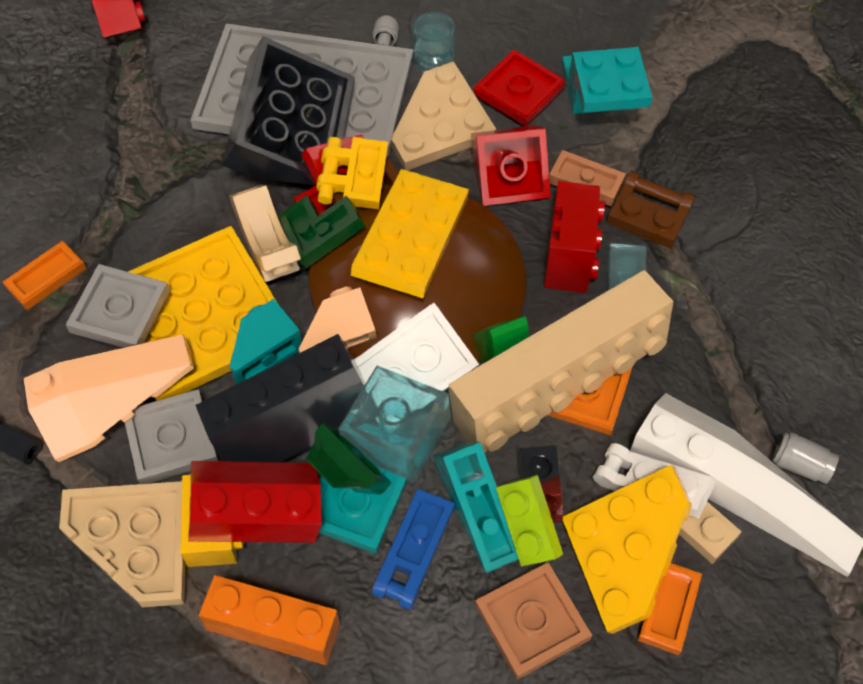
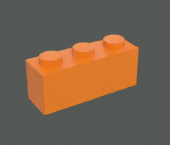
M217 575L213 577L198 615L207 631L326 666L340 628L338 612L335 609Z

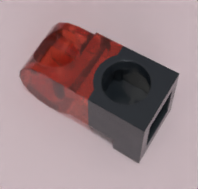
M556 445L520 448L517 465L521 479L538 475L553 523L562 522L563 502Z

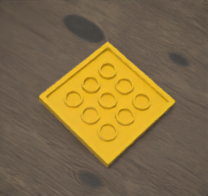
M232 226L128 271L167 282L170 289L144 343L184 335L194 367L156 397V401L187 393L230 372V362L241 318L245 317L252 308L264 305L272 299L275 300Z

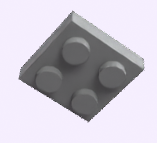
M98 264L70 315L66 327L69 333L122 348L143 344L170 289L167 282Z
M199 389L141 405L132 410L135 415L125 422L137 480L140 484H149L190 472L191 461H218L216 450L207 436L195 406L202 402Z

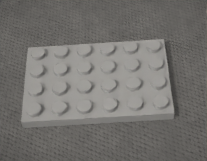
M225 25L190 120L193 129L230 134L248 60L260 39L264 36L354 76L355 79L343 139L362 134L364 139L388 142L387 156L389 157L392 137L397 127L414 59V49L241 25Z

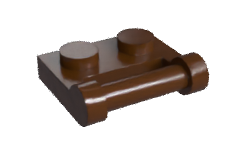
M631 170L608 215L606 223L672 249L691 210L696 195L687 191L685 194L679 193L643 179L640 173ZM636 190L679 208L677 211L635 196L633 193Z

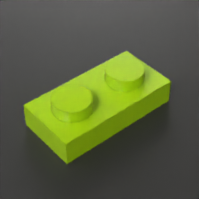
M538 475L504 483L496 487L521 567L555 560L562 556L561 545Z

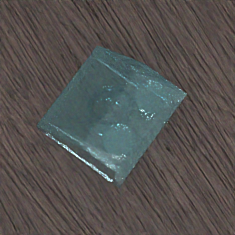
M377 365L338 428L339 433L380 468L416 482L451 419L449 393Z

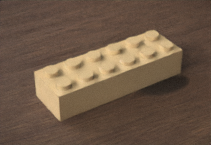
M645 270L639 272L448 384L453 423L467 441L480 442L484 453L488 450L493 452L500 449L508 441V438L520 431L527 432L533 429L540 422L541 418L550 414L552 410L560 412L567 408L578 394L594 392L607 378L616 373L623 374L627 372L640 358L647 354L650 356L662 350L667 343L674 301Z

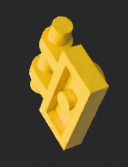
M330 137L327 147L322 151L321 162L324 164L323 172L318 176L316 185L319 191L318 201L322 204H331L333 194L343 192V198L348 196L356 207L379 210L388 142L353 137L351 149L341 148L342 140L340 138ZM339 166H348L347 176L337 174Z

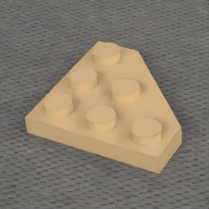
M454 61L424 71L393 134L392 149L404 170H410L471 148V133L497 130Z
M182 481L62 490L60 530L141 607L184 604L185 561L180 554Z

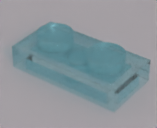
M610 243L607 291L639 272L646 271V246Z

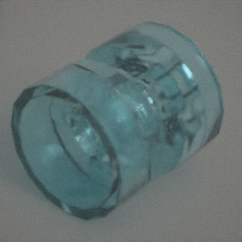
M428 12L420 15L414 22L413 60L417 69L423 73L455 60L454 43L456 27L450 16L444 13Z

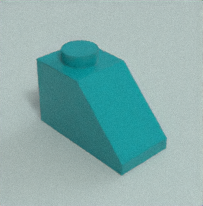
M274 299L264 305L252 308L245 317L241 318L230 362L235 385L299 352V347L302 343L300 330Z

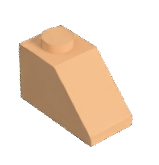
M351 287L337 289L330 294V298L322 301L299 347V352L336 334L341 336L349 348L377 339L376 330L360 287L354 290Z

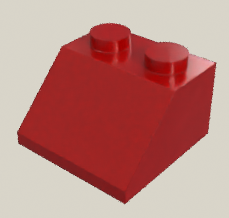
M536 125L471 133L474 170L483 206L551 198L546 128Z

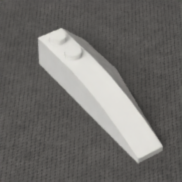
M667 393L654 404L635 436L631 452L712 476L715 486L709 496V500L846 577L850 575L863 548V539L732 428Z

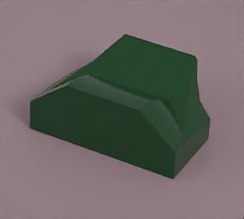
M323 423L315 431V442L307 454L306 460L332 488H351L356 493L381 495L389 487L391 482L339 428Z

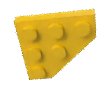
M673 465L660 469L562 517L605 628L611 634L651 616L656 603L654 598L662 577L666 576L672 561L680 529L684 520L687 521L692 503Z

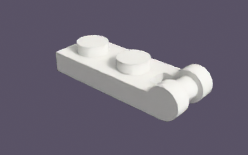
M611 443L605 453L606 461L604 465L598 466L593 479L600 486L617 491L673 464L631 452L620 444ZM673 465L692 503L689 516L699 519L715 486L713 477ZM620 467L629 469L626 476L618 474Z

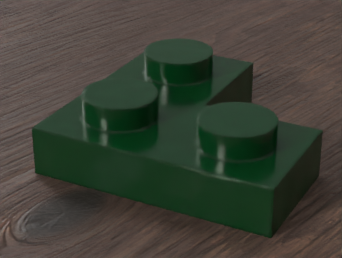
M306 195L278 215L289 241L297 246L301 258L298 261L305 268L311 266L366 226L355 204L348 196H345L325 212L319 214L314 202Z

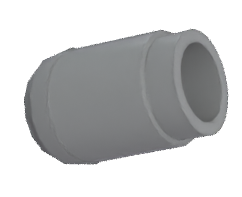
M784 432L783 439L780 445L776 446L772 457L775 465L815 482L820 481L827 484L836 469L839 455L796 433Z

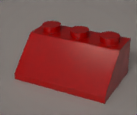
M191 461L188 542H316L321 527V493L317 471L310 463Z

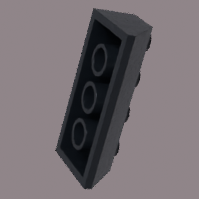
M339 334L195 405L207 436L222 461L285 463L311 450L315 442V431L323 423L337 427L345 433L380 415L349 347Z

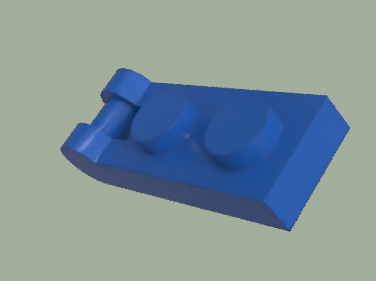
M417 489L375 581L372 595L382 599L388 596L398 600L399 606L412 610L455 510V503ZM396 571L410 575L406 585L393 580Z

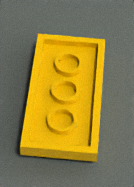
M401 169L352 264L351 276L424 298L467 202L469 189Z

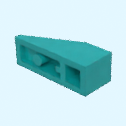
M467 441L433 455L446 492L451 502L455 503V511L484 572L488 573L518 560L496 490L497 485L481 443Z

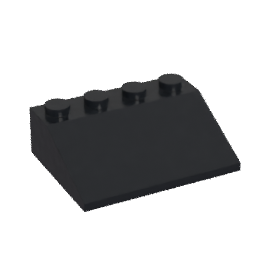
M262 36L247 63L222 166L256 179L317 185L301 154L306 148L328 143L330 137L343 139L355 77Z

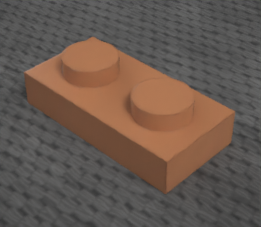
M564 150L561 151L549 174L550 184L555 186L558 185V181L600 186L599 200L605 201V204L611 207L626 177L624 172Z

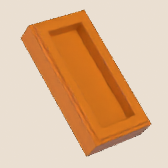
M62 240L4 280L3 284L26 310H29L87 268L84 262Z
M670 563L667 574L662 577L654 598L656 603L649 618L643 620L638 641L679 656L683 648L702 573Z

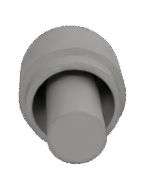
M381 16L374 25V42L378 45L393 46L398 39L399 24L392 16Z

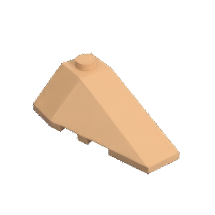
M184 335L59 362L23 378L28 410L54 459L61 462L95 447L105 439L104 432L119 420H122L124 423L135 415L132 411L149 397H158L194 367Z

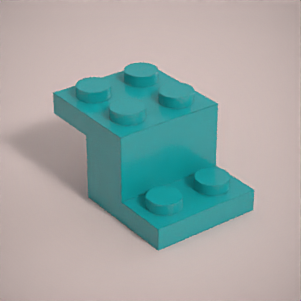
M639 47L573 52L570 56H563L561 66L564 79L566 80L572 114L651 106L652 94Z

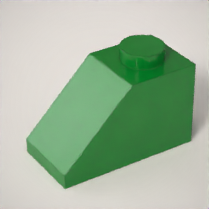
M526 316L506 320L471 334L481 364L529 337Z

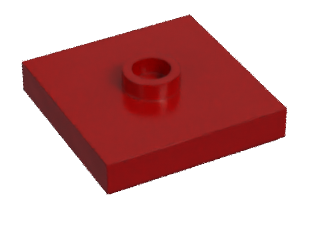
M513 49L474 86V95L526 127L565 88L566 80Z

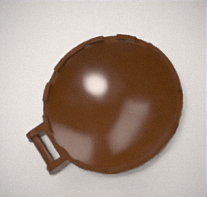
M387 156L383 178L386 185L382 187L379 210L356 207L366 226L309 266V290L315 313H317L322 301L330 298V294L333 291L343 287H351L352 290L360 287L376 330L377 339L349 348L353 356L359 357L434 302L476 361L480 363L481 361L471 334L500 322L520 317L526 294V272L519 247L510 231L494 213L479 202L468 197L424 298L351 276L352 264L399 174ZM343 192L333 194L332 206L343 199Z

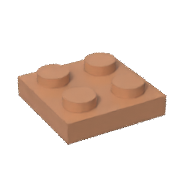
M549 562L475 600L477 611L516 680L590 641L592 637L590 630Z

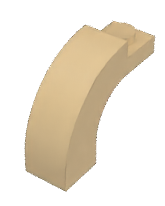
M259 185L229 195L241 232L263 280L267 282L300 270L297 260L301 258L297 246L287 239L278 220L267 186Z

